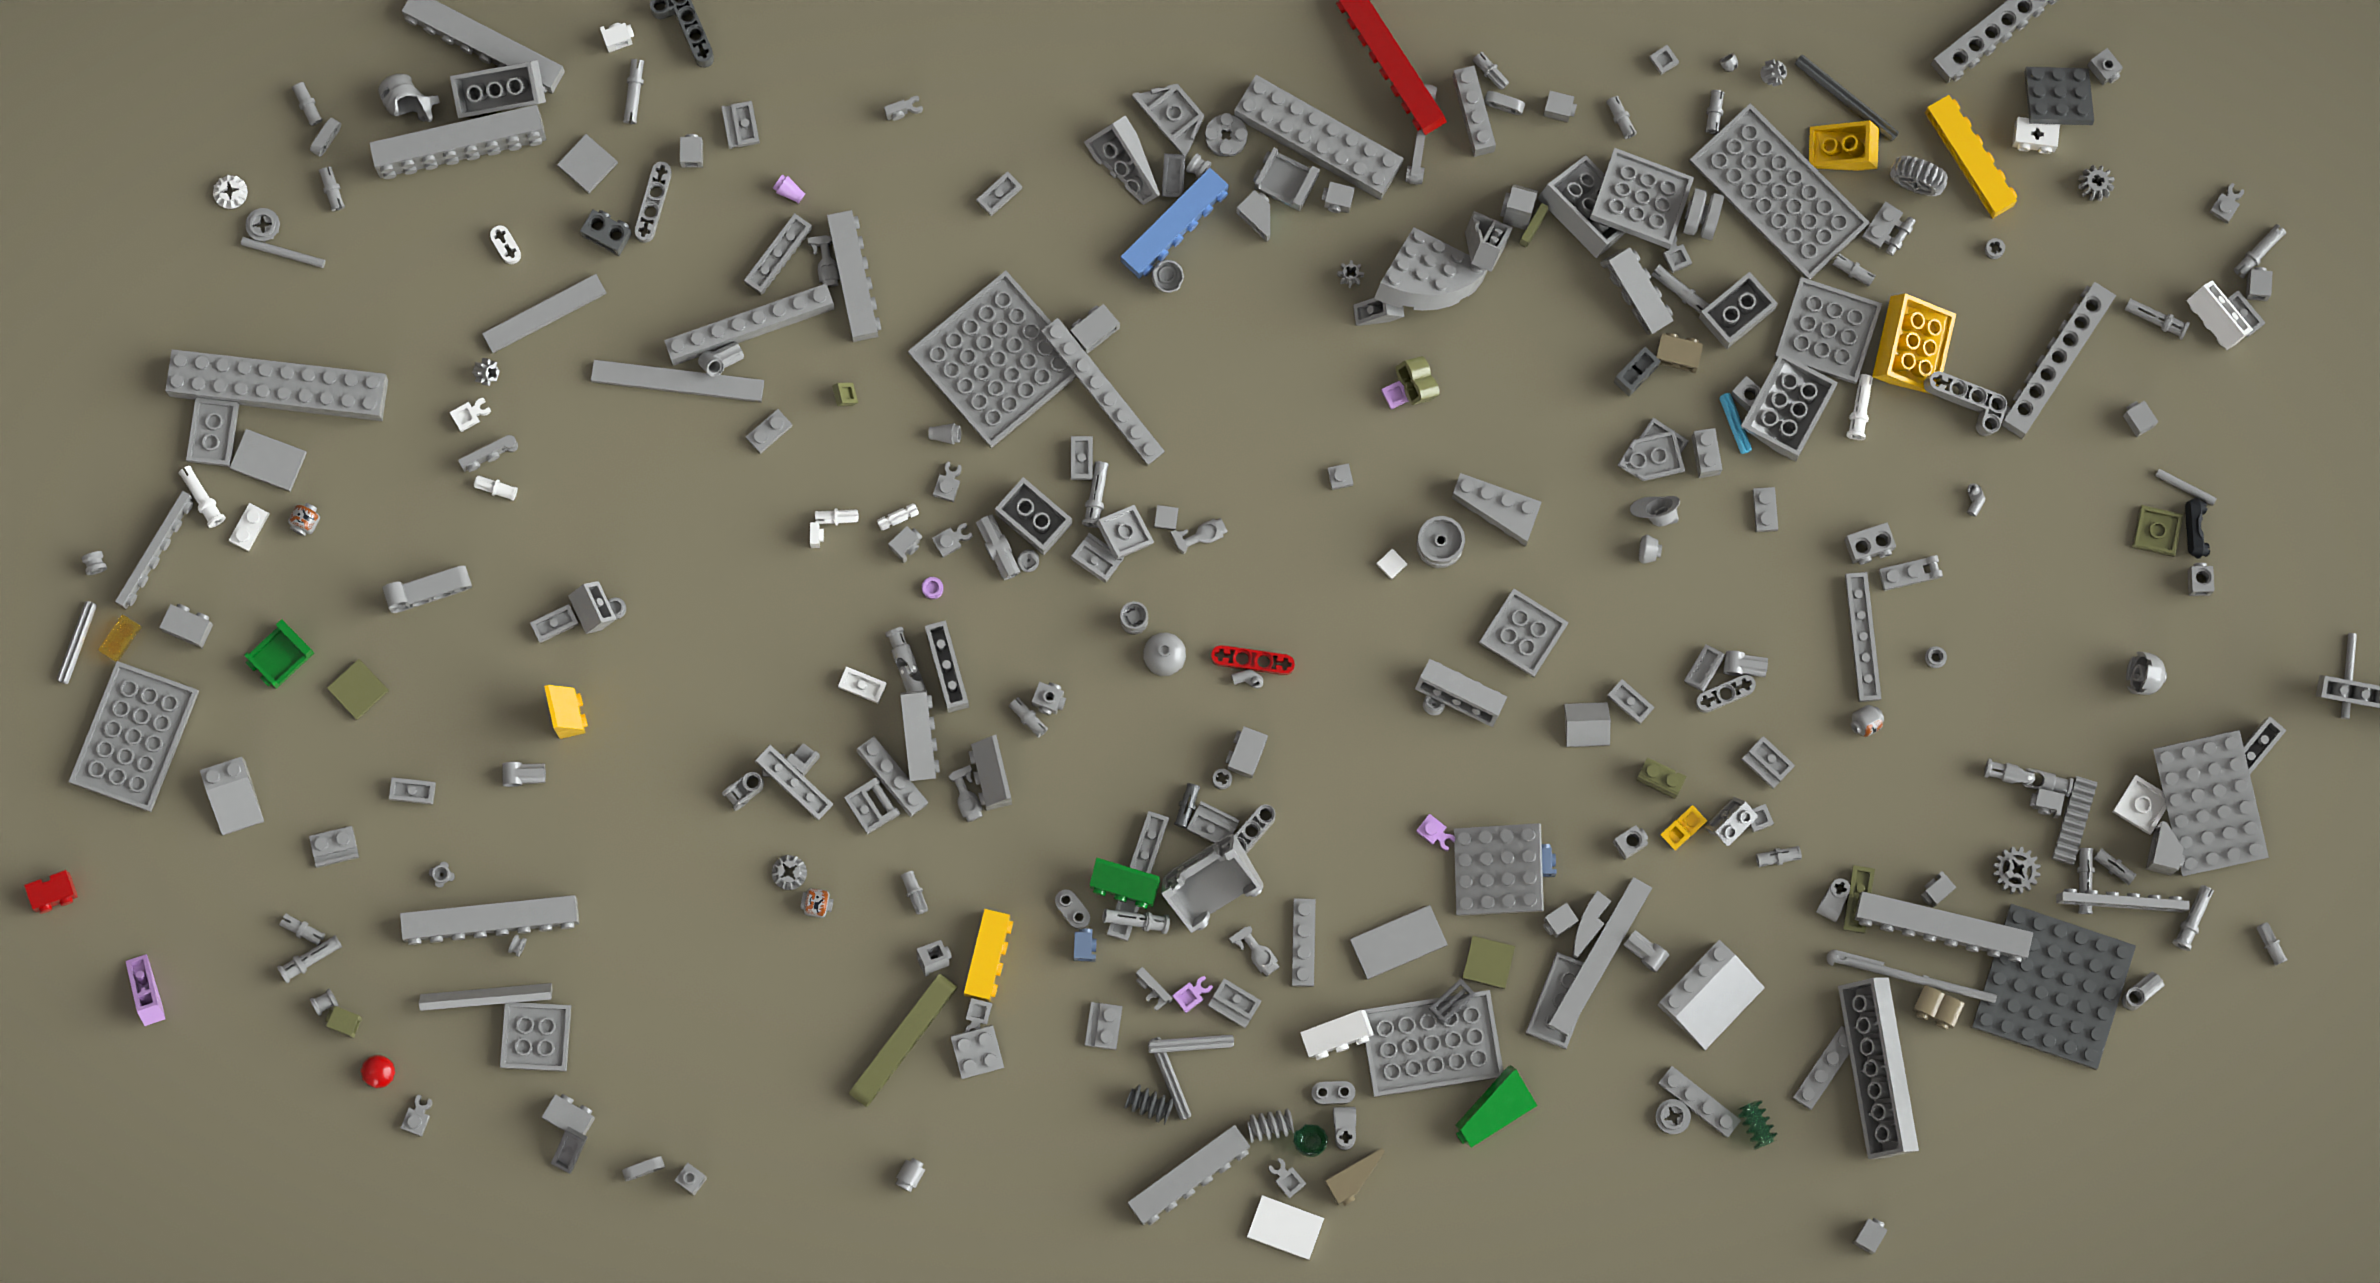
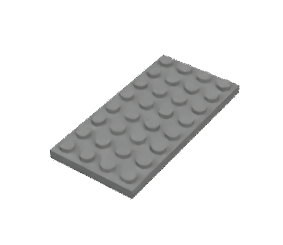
M1751 103L1689 160L1806 279L1811 280L1870 223Z

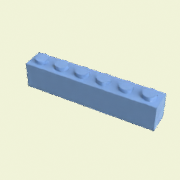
M1209 168L1121 256V262L1139 279L1143 275L1146 277L1153 270V265L1158 260L1161 262L1169 254L1168 250L1173 245L1176 247L1184 239L1183 235L1187 231L1191 232L1198 225L1197 221L1202 216L1206 217L1213 210L1212 206L1217 201L1221 202L1228 195V184Z

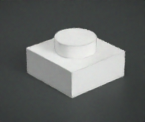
M810 522L811 548H820V542H824V529H820L819 522Z

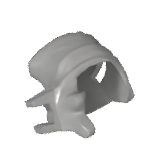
M394 74L387 77L381 82L378 89L384 107L393 116L414 111L418 113L419 120L431 122L433 119L431 107L434 104L440 103L438 95H422L413 85L411 76L407 74Z

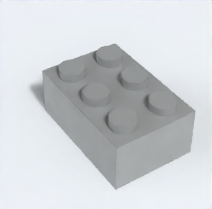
M1748 272L1701 311L1699 319L1727 350L1772 313L1778 303L1757 279Z
M1024 477L995 508V514L1043 556L1072 525V518Z

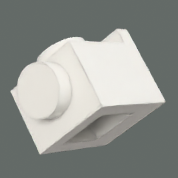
M615 23L606 30L604 26L600 27L609 53L633 44L631 37H634V33L630 24Z

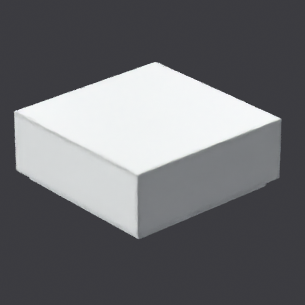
M1391 549L1376 565L1392 580L1407 566V563Z

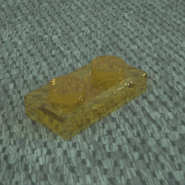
M122 614L98 651L115 662L119 661L142 627Z

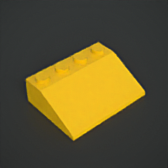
M1906 293L1890 296L1872 377L1892 385L1928 393L1924 389V380L1932 373L1937 371L1943 372L1956 314Z

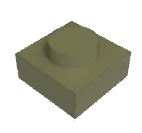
M836 383L832 385L837 406H853L858 403L853 383Z

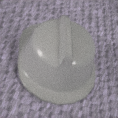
M1676 496L1644 497L1638 499L1630 506V512L1636 517L1648 518L1653 525L1661 527L1678 522L1677 507L1680 504V500Z

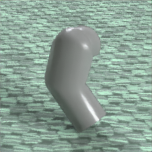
M1972 483L1967 488L1972 501L1967 512L1976 517L1985 502V496L1981 487Z

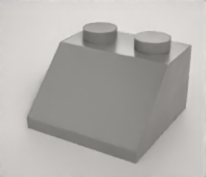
M2162 821L2154 829L2145 870L2171 876L2179 868L2183 867L2185 855H2182L2183 847L2167 822Z

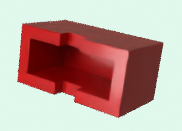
M67 870L50 875L49 881L42 882L39 879L24 885L32 910L43 914L51 911L53 906L58 904L65 906L73 903V899L78 898L71 875Z

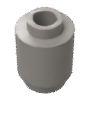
M914 1158L911 1161L906 1159L896 1177L898 1180L895 1184L911 1192L913 1188H916L925 1172V1169L922 1168L923 1163Z

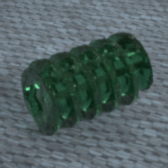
M1757 1100L1738 1109L1743 1110L1739 1114V1118H1747L1742 1125L1750 1126L1746 1133L1754 1134L1750 1138V1142H1758L1754 1146V1150L1775 1142L1773 1139L1778 1134L1777 1132L1770 1133V1130L1774 1127L1773 1124L1766 1125L1770 1116H1762L1766 1111V1108H1758L1762 1100Z

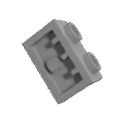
M1734 797L1704 827L1709 833L1719 837L1725 845L1729 846L1757 818V814L1746 801Z

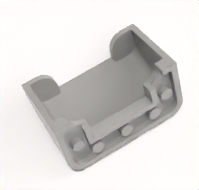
M1229 834L1168 872L1163 878L1161 894L1192 933L1197 929H1204L1209 923L1210 914L1242 894H1245L1247 897L1257 896L1263 889V882L1239 840L1234 834Z

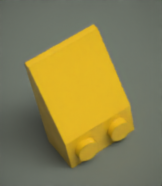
M1870 120L1810 127L1809 162L1816 169L1853 171L1878 169L1879 128Z
M544 686L553 728L558 737L563 739L584 734V727H587L588 724L586 715L581 714L580 706H583L581 693L577 694L576 690L571 687Z

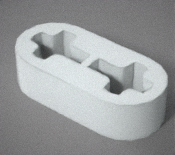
M504 226L494 227L490 232V237L502 259L508 264L517 263L521 258V252L510 232ZM497 232L504 234L505 243L502 244L499 238L495 239ZM509 246L512 252L516 250L514 258L507 256L506 247Z

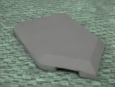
M1675 430L1634 439L1617 465L1642 481L1685 472Z

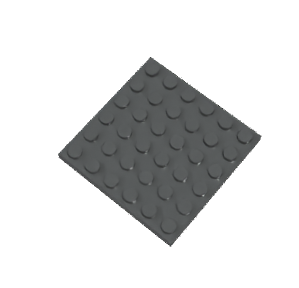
M2010 904L2004 925L2033 932L2029 956L2025 961L2022 960L2021 963L2008 960L2009 957L2000 955L1999 958L1993 957L1983 991L1996 994V1002L1979 1001L1971 1028L2097 1070L2136 945Z

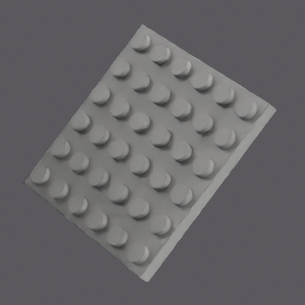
M1006 270L908 351V354L990 448L994 447L1077 378L1041 333V330L1052 322Z

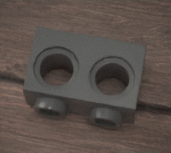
M592 210L580 230L582 237L620 256L632 235L629 225L621 220L616 222L610 219L611 216L602 210H599V212ZM596 222L603 223V227L599 230L592 228ZM615 232L622 233L621 238L618 240H613L611 235Z
M1644 347L1615 377L1614 383L1630 397L1658 368L1660 360Z

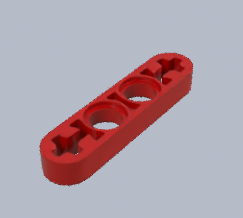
M1223 645L1216 646L1211 653L1212 662L1221 667L1242 670L1251 669L1256 672L1289 675L1295 667L1294 659L1287 654ZM1219 651H1224V655L1230 656V651L1234 652L1233 663H1229L1230 658H1223L1222 661H1218V657L1215 654H1219ZM1244 653L1248 656L1249 660L1246 664L1241 665L1236 661V656ZM1261 656L1269 658L1270 664L1267 667L1263 668L1258 665L1257 661ZM1273 657L1277 658L1276 663H1283V660H1288V664L1291 667H1287V670H1282L1281 665H1276V669H1271Z

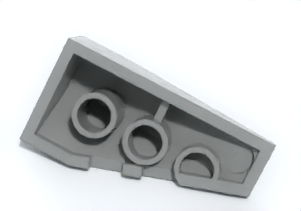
M1126 115L1084 141L1094 159L1100 165L1103 163L1111 171L1110 174L1114 178L1118 177L1125 184V188L1143 205L1160 195L1138 135Z

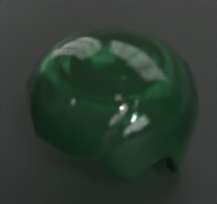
M1305 1124L1302 1128L1295 1131L1293 1142L1297 1151L1303 1156L1316 1157L1327 1148L1328 1137L1325 1130L1318 1125Z

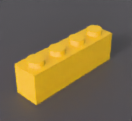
M984 909L964 996L990 1002L991 997L996 996L998 985L994 983L996 976L1001 975L1003 963H1000L1001 955H1006L1008 942H1005L1007 933L1011 934L1013 921H1010L1009 914Z

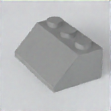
M993 735L971 744L972 751L968 752L971 764L976 763L977 771L973 773L976 785L981 784L982 792L978 793L981 806L985 805L986 810L1012 805L997 736Z

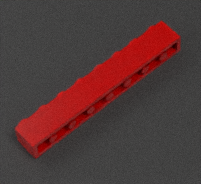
M1338 0L1336 2L1338 9L1342 14L1346 12L1349 17L1346 21L1352 30L1357 29L1360 35L1357 38L1363 47L1368 46L1370 49L1369 57L1374 64L1378 62L1381 66L1380 74L1385 81L1389 79L1392 83V86H1390L1391 91L1396 98L1398 96L1401 97L1403 101L1401 106L1406 114L1411 113L1413 116L1412 123L1416 130H1422L1424 135H1427L1445 124L1447 121L1444 114L1370 0Z

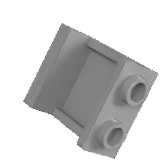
M1274 147L1272 152L1268 151L1263 159L1265 165L1262 171L1258 169L1253 178L1255 190L1301 211L1319 176L1320 169L1314 166L1309 168L1279 153L1278 149Z

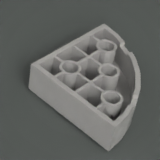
M1413 227L1382 279L1374 299L1399 308L1403 305L1413 307V310H1438L1459 303L1461 299L1473 294L1483 282L1487 271L1480 270L1476 265L1472 264L1470 255Z

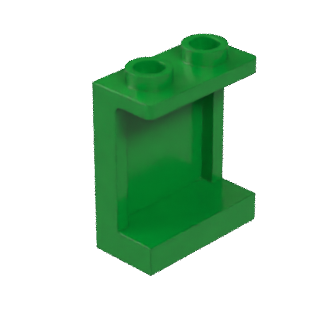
M283 619L276 624L277 628L253 651L244 654L248 659L245 663L253 671L258 669L263 674L260 679L268 687L273 685L276 689L314 654L312 649Z

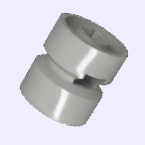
M1132 601L1123 606L1120 613V623L1125 632L1136 635L1146 629L1148 625V611L1140 602Z

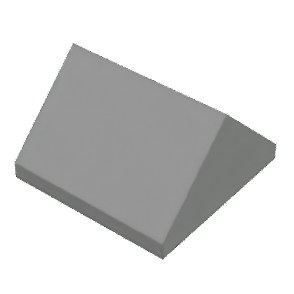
M1608 702L1564 704L1566 747L1610 746L1611 719Z

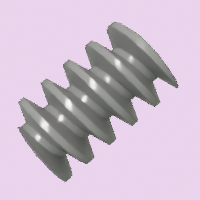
M1288 1108L1285 1109L1284 1116L1280 1110H1277L1275 1117L1270 1111L1266 1119L1263 1113H1259L1258 1120L1254 1114L1250 1115L1249 1121L1247 1120L1251 1143L1254 1142L1255 1136L1258 1137L1259 1141H1262L1263 1134L1267 1136L1268 1140H1271L1272 1133L1277 1138H1280L1281 1131H1283L1286 1137L1289 1135V1130H1292L1294 1134L1292 1116Z

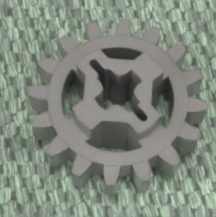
M2011 847L2010 853L2006 849L2003 850L2002 854L2004 857L1998 855L1996 859L1999 863L1993 864V867L1997 869L1993 876L1999 877L1996 884L2003 883L2002 890L2010 888V894H2013L2016 889L2019 894L2023 893V888L2030 891V884L2036 885L2038 883L2034 877L2038 878L2041 875L2039 872H2036L2041 865L2034 863L2037 860V856L2031 858V851L2029 850L2027 853H2024L2023 847H2020L2018 851H2016L2015 847ZM2016 857H2021V858H2023V859H2025V860H2024V861L2017 860ZM2006 862L2007 870L2003 874V864ZM2019 867L2021 871L2014 874L2012 870ZM2030 867V869H2031V874H2030V877H2029V879H2028V876H2027L2026 873H2027V869ZM2009 880L2017 881L2018 884H2013Z

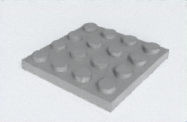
M1614 148L1590 219L1670 249L1694 177Z
M1801 277L1774 358L1778 359L1780 353L1817 372L1856 384L1882 303Z
M1541 824L1454 829L1456 915L1544 911Z

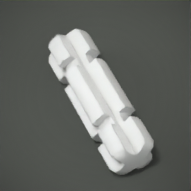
M912 503L906 506V509L901 508L888 514L886 518L884 516L878 519L877 523L881 530L890 528V525L894 526L907 520L908 517L912 518L918 515L919 512L916 505Z

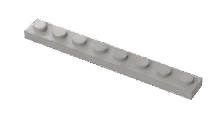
M1059 318L1041 330L1043 336L1148 466L1165 452Z

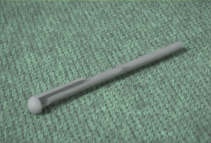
M1831 950L1826 957L1827 962L1831 966L1835 962L1992 1003L1996 1002V994L1929 978L1927 975L1917 976L1909 972L1883 966L1885 962L1838 950Z

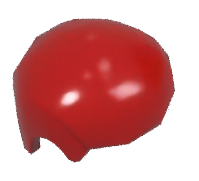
M383 1055L370 1056L362 1063L360 1070L362 1080L374 1088L386 1087L393 1081L395 1075L394 1064Z

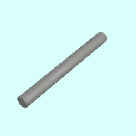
M243 237L241 245L321 268H324L325 265L324 259Z
M2348 633L2344 679L2353 681L2357 634ZM2342 701V719H2350L2351 703Z

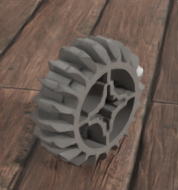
M1897 157L1892 164L1890 172L1891 179L1896 184L1921 195H1941L1947 185V173L1942 168L1917 157Z

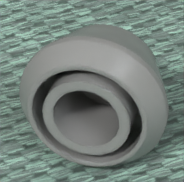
M1649 535L1642 536L1639 547V561L1642 564L1656 561V557H1661L1662 545L1658 544L1657 539Z

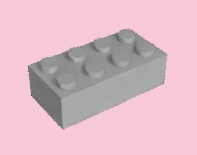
M538 60L450 76L458 118L546 102Z

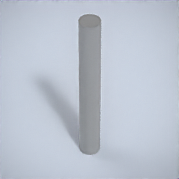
M2158 469L2155 475L2212 506L2217 499L2161 469Z

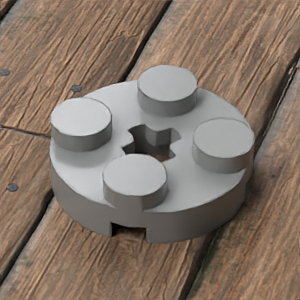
M1224 113L1216 116L1208 123L1205 131L1206 144L1215 155L1235 156L1246 145L1247 129L1243 121L1230 113ZM1223 131L1231 132L1230 140H1228L1227 138L1224 140L1221 139V137L1223 136Z

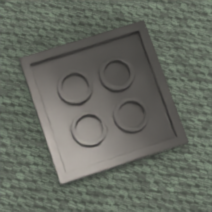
M2025 68L2029 124L2093 125L2094 113L2089 68Z

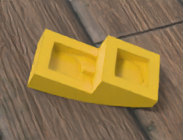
M1692 805L1660 835L1676 851L1708 820Z

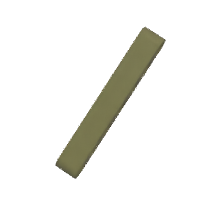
M942 974L935 978L849 1092L850 1096L865 1107L873 1101L952 997L958 986Z

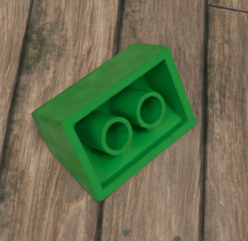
M1096 857L1089 886L1090 889H1094L1093 893L1105 896L1107 893L1113 895L1117 901L1126 903L1127 900L1135 902V906L1147 909L1148 906L1153 907L1160 886V876Z

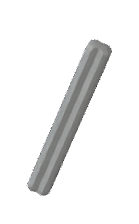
M86 601L82 608L57 676V680L61 683L68 684L97 607L93 602Z
M1233 1035L1152 1040L1148 1042L1149 1053L1229 1048L1234 1046Z
M1156 1037V1038L1151 1039L1150 1041H1152V1040H1161V1038H1160V1037ZM1154 1053L1179 1118L1181 1120L1190 1118V1110L1167 1053Z

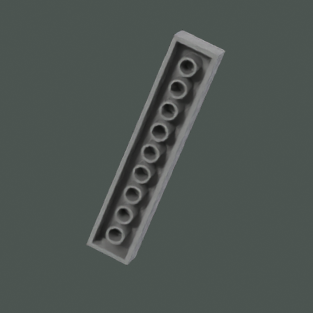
M172 349L165 391L169 397L192 400L204 398L238 402L244 406L383 421L388 378L383 373Z

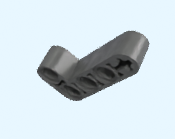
M651 0L650 8L655 18L661 20L676 15L697 65L703 68L711 66L714 62L713 51L692 1L684 0L681 3H677L674 0ZM656 5H665V8L663 10H655ZM685 15L693 16L691 21L686 22L682 20ZM695 33L701 35L698 40H692L690 37ZM702 47L705 55H707V57L704 59L701 56L699 50Z

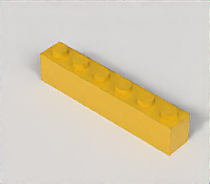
M1947 95L1928 106L1925 114L1993 219L2016 204V192L2012 187H2008L2005 182V175L2000 169L1997 170L1993 164L1994 159L1992 155L1984 150L1980 136L1974 134L1969 119L1966 116L1963 117L1959 111L1960 106L1958 102L1952 99L1950 95Z

